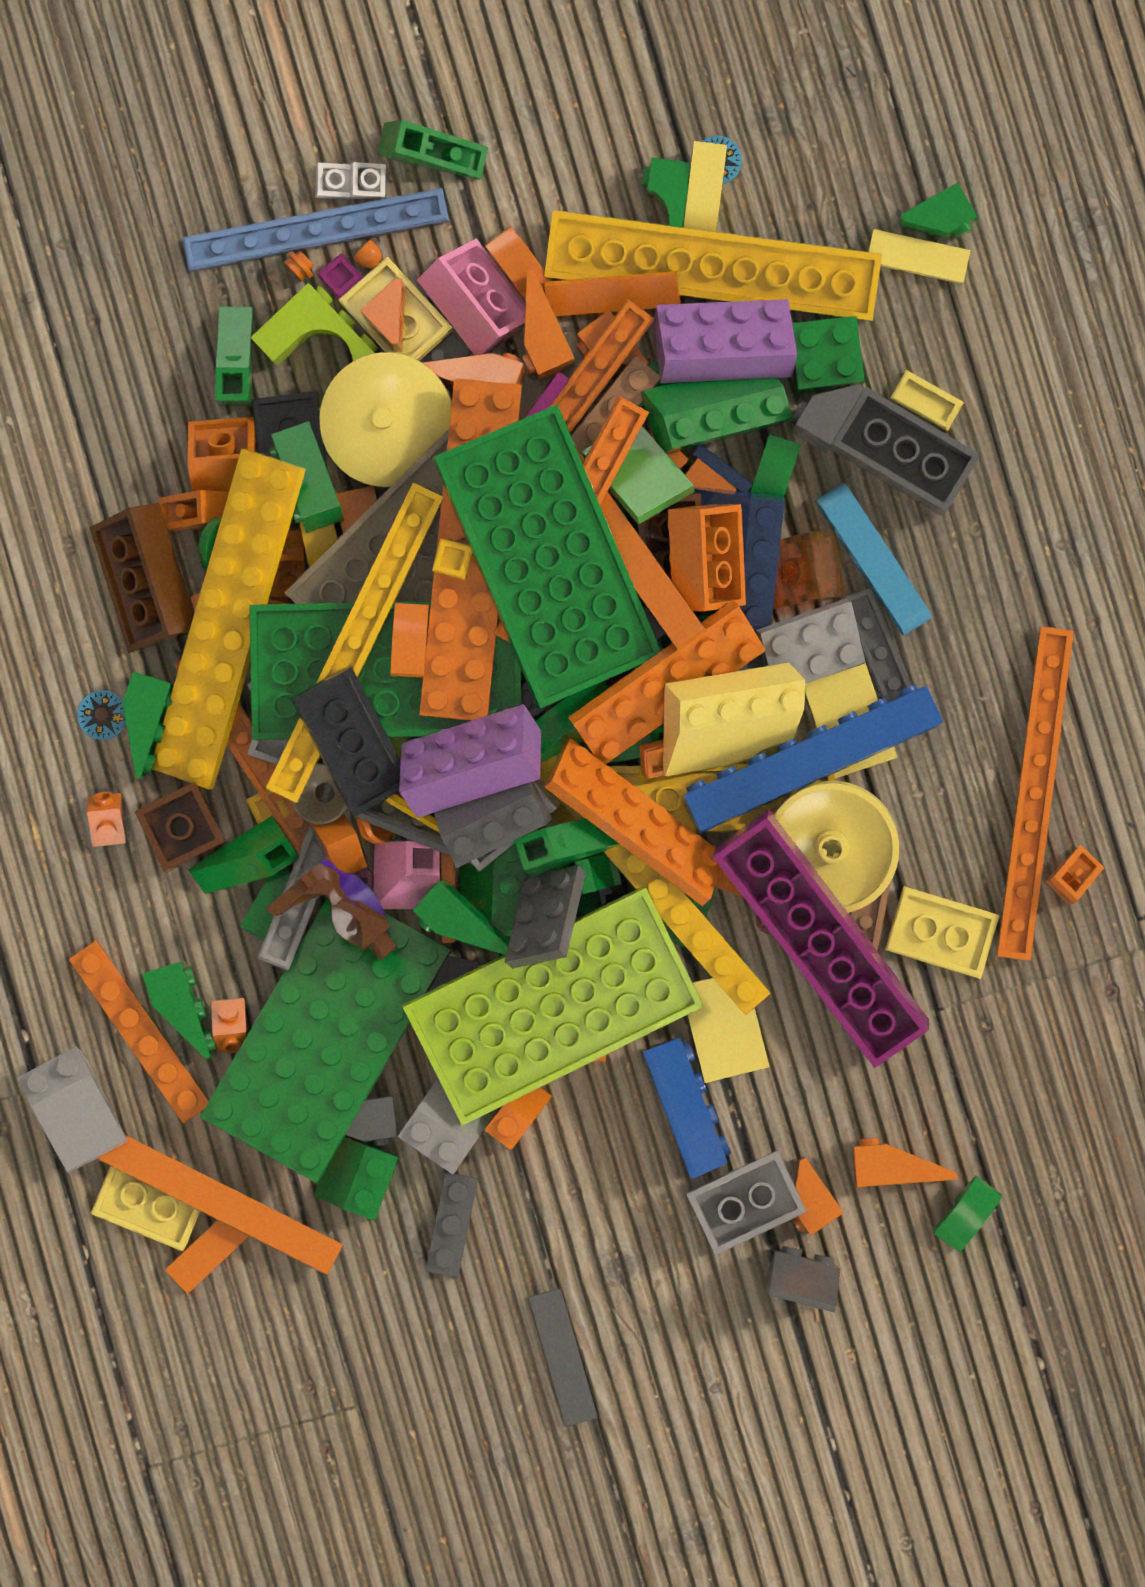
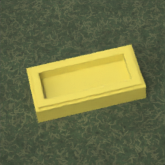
M908 370L905 371L889 399L945 432L949 430L964 403Z

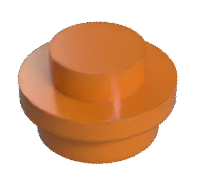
M292 251L287 254L289 258L284 261V264L297 279L302 282L306 277L310 279L313 276L310 269L314 265L301 251L297 255Z

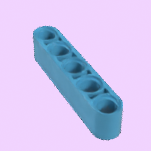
M842 482L816 499L815 503L868 585L871 586L873 593L900 633L905 636L930 620L932 615L847 485Z

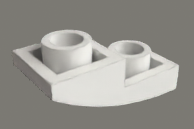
M318 162L316 164L315 198H385L386 164L353 162L349 165Z

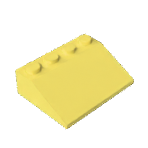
M783 663L666 683L663 740L664 775L670 776L743 763L764 752L767 757L778 753L777 746L795 737L804 711L805 679L790 663Z

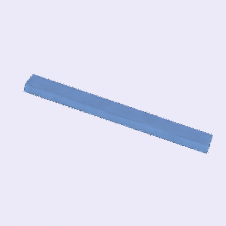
M443 188L182 238L188 270L191 272L285 254L290 251L295 252L447 223L449 219Z

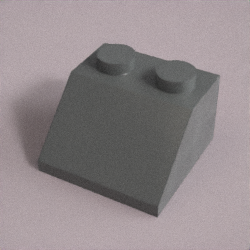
M857 384L813 395L809 403L802 401L791 423L795 424L792 434L827 453L865 387Z

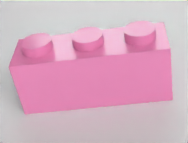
M477 238L439 257L417 279L428 297L432 299L474 355L487 354L525 327L526 301H524Z

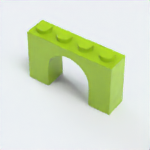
M309 283L250 337L277 366L304 341L317 335H332L342 339L349 346L353 361L370 354H375L374 352L378 349V346L365 333L359 337L354 332L352 327L356 323L343 309L337 313L329 305L333 299L321 286L315 290Z

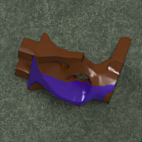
M328 857L303 875L293 886L266 908L270 914L278 917L302 902L324 896L331 901V917L336 932L362 952L370 948L380 961L397 947L387 934L390 926L374 892L356 875L338 869Z

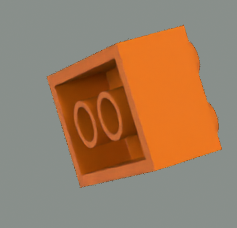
M712 504L668 509L671 581L692 611L721 609L732 600L739 606L746 605L741 504Z

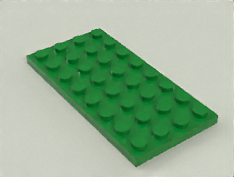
M558 404L432 457L538 708H543L639 666L661 651Z
M431 601L394 602L358 676V680L387 736L423 737L443 729L470 722L469 720L420 716L423 678L391 676L395 603L429 605V617ZM355 603L250 605L252 740L290 739L300 718L290 698L317 683ZM497 636L488 715L522 705L521 667L511 644Z
M326 899L298 947L289 971H284L200 1116L206 1122L316 1184L320 1181L410 1024L402 1005L429 991L451 953L449 948L384 913L390 926L387 934L397 947L380 961L370 948L362 952L338 935L332 923L331 901L329 899Z

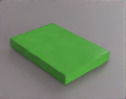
M642 426L609 490L634 520L640 524L694 492V485ZM591 446L581 451L584 459L586 458Z

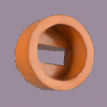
M369 240L353 259L362 267L375 268L382 260V252L377 244Z

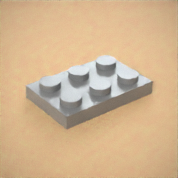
M847 598L756 630V634L766 650L761 654L764 667L790 663L805 679V684L865 663L852 602Z

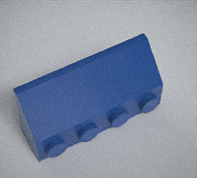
M680 1037L643 1050L642 1054L689 1177L693 1179L727 1164L725 1156L731 1153L724 1135L718 1137L713 1125L719 1123L713 1105L706 1106L701 1093L706 1092L707 1089L700 1073L694 1074L689 1062L695 1060L689 1042L682 1043Z

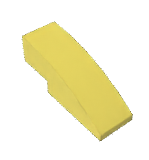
M694 141L683 227L709 231L717 230L727 145Z

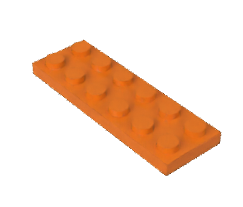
M734 600L701 622L707 632L679 651L673 643L568 717L596 758L604 764L609 763L664 723L666 683L736 672L766 651L740 606Z
M568 739L561 747L545 788L701 906L706 904L711 899L722 870L713 858L716 847L708 843L665 808L658 805L637 787L617 774L612 768L592 755L586 748L580 746L573 739Z

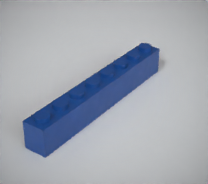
M916 684L898 692L900 697L889 703L886 698L878 700L867 706L869 709L867 713L857 716L856 712L849 713L837 720L839 725L827 730L826 726L823 725L808 732L809 739L798 744L795 739L789 740L777 746L779 752L769 757L766 756L765 752L747 760L749 766L736 771L735 766H732L717 773L718 780L706 785L705 781L701 780L686 787L688 793L683 795L681 799L697 834H702L940 726L943 720L927 686L920 689L917 688Z

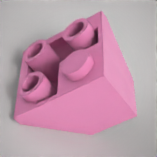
M415 841L374 844L373 892L383 909H414L435 884L441 881V852Z

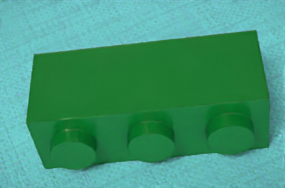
M309 421L271 434L275 446L269 448L271 457L306 469L293 513L295 523L302 522L306 533L343 521L344 517Z

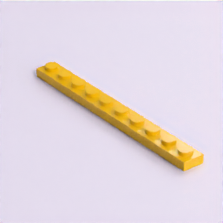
M414 482L412 483L317 683L347 666L353 668L358 678L441 506L443 496ZM299 718L266 787L298 803L320 757L301 718Z
M558 755L541 763L540 778L545 784ZM559 799L576 820L585 818ZM622 845L604 851L636 890L643 886L646 887L661 919L744 1015L751 1012L771 994L682 890Z

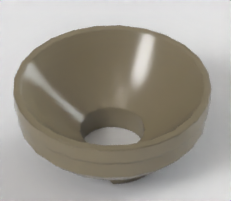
M324 763L316 764L298 803L291 800L297 814L313 824L331 823L343 815L347 809ZM323 782L331 784L334 788L335 795L330 802H324L318 796V787Z

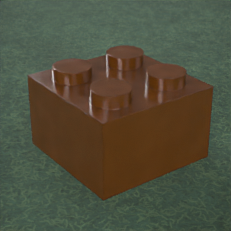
M196 782L134 811L164 872L168 873L227 844Z

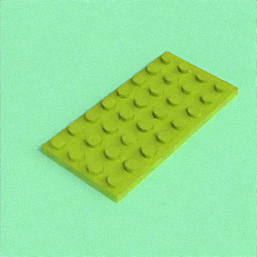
M645 886L576 919L567 957L512 969L505 963L506 955H502L402 1005L462 1126L704 1007Z

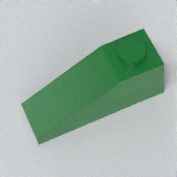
M400 119L384 123L377 155L413 166L479 180L482 179L488 147Z
M447 880L438 881L412 910L418 916L416 919L417 923L429 933L434 931L436 934L503 955L507 953L510 940Z

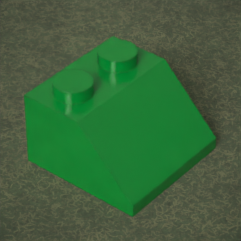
M345 1136L318 1182L313 1196L341 1209L375 1221L399 1156Z

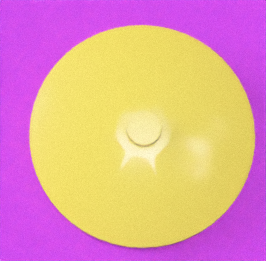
M398 353L370 354L348 364L335 376L328 386L320 409L322 440L332 460L347 475L368 485L391 487L449 429L452 402L447 389L439 377L418 360Z
M817 782L792 793L775 811L774 816L848 913L872 903L890 884L899 860L898 831L888 809L869 791L847 782Z

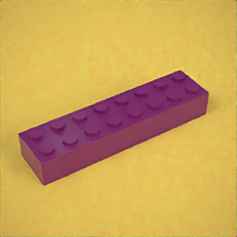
M769 809L715 848L713 858L874 1068L929 1031V1018Z

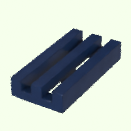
M699 445L692 454V458L695 461L700 458L703 463L736 487V491L749 492L751 490L752 483L703 445Z

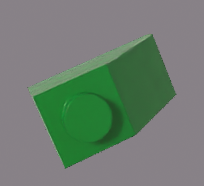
M957 182L901 214L898 223L900 227L947 239L952 235L958 239L974 229L971 224L976 221L978 216Z

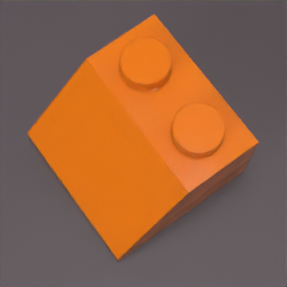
M254 417L188 422L187 463L192 491H230L241 449L257 452Z

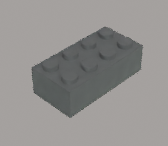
M865 387L829 448L941 516H944L980 457V454L868 387Z

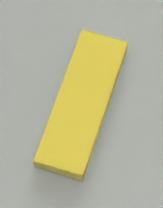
M873 229L868 252L882 254V267L963 284L971 250Z

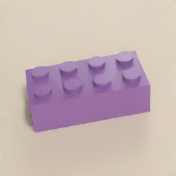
M788 299L656 306L652 330L661 383L792 377L797 358V349Z
M522 704L402 743L399 792L416 817L419 818L540 779L541 729L525 705Z

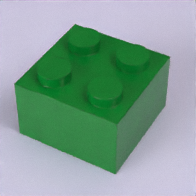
M857 316L792 323L797 349V358L793 370L796 395L828 392L857 384L863 386L865 379Z

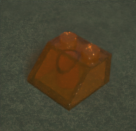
M836 531L808 532L780 540L773 610L846 597Z

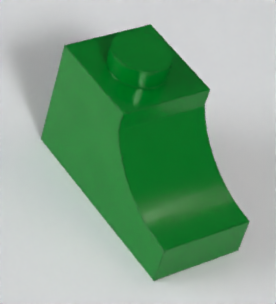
M652 157L651 166H644L641 186L648 187L647 196L655 198L662 205L667 215L668 225L682 228L691 163Z
M606 854L574 862L575 865H579L586 872L582 894L620 885V877L624 876Z

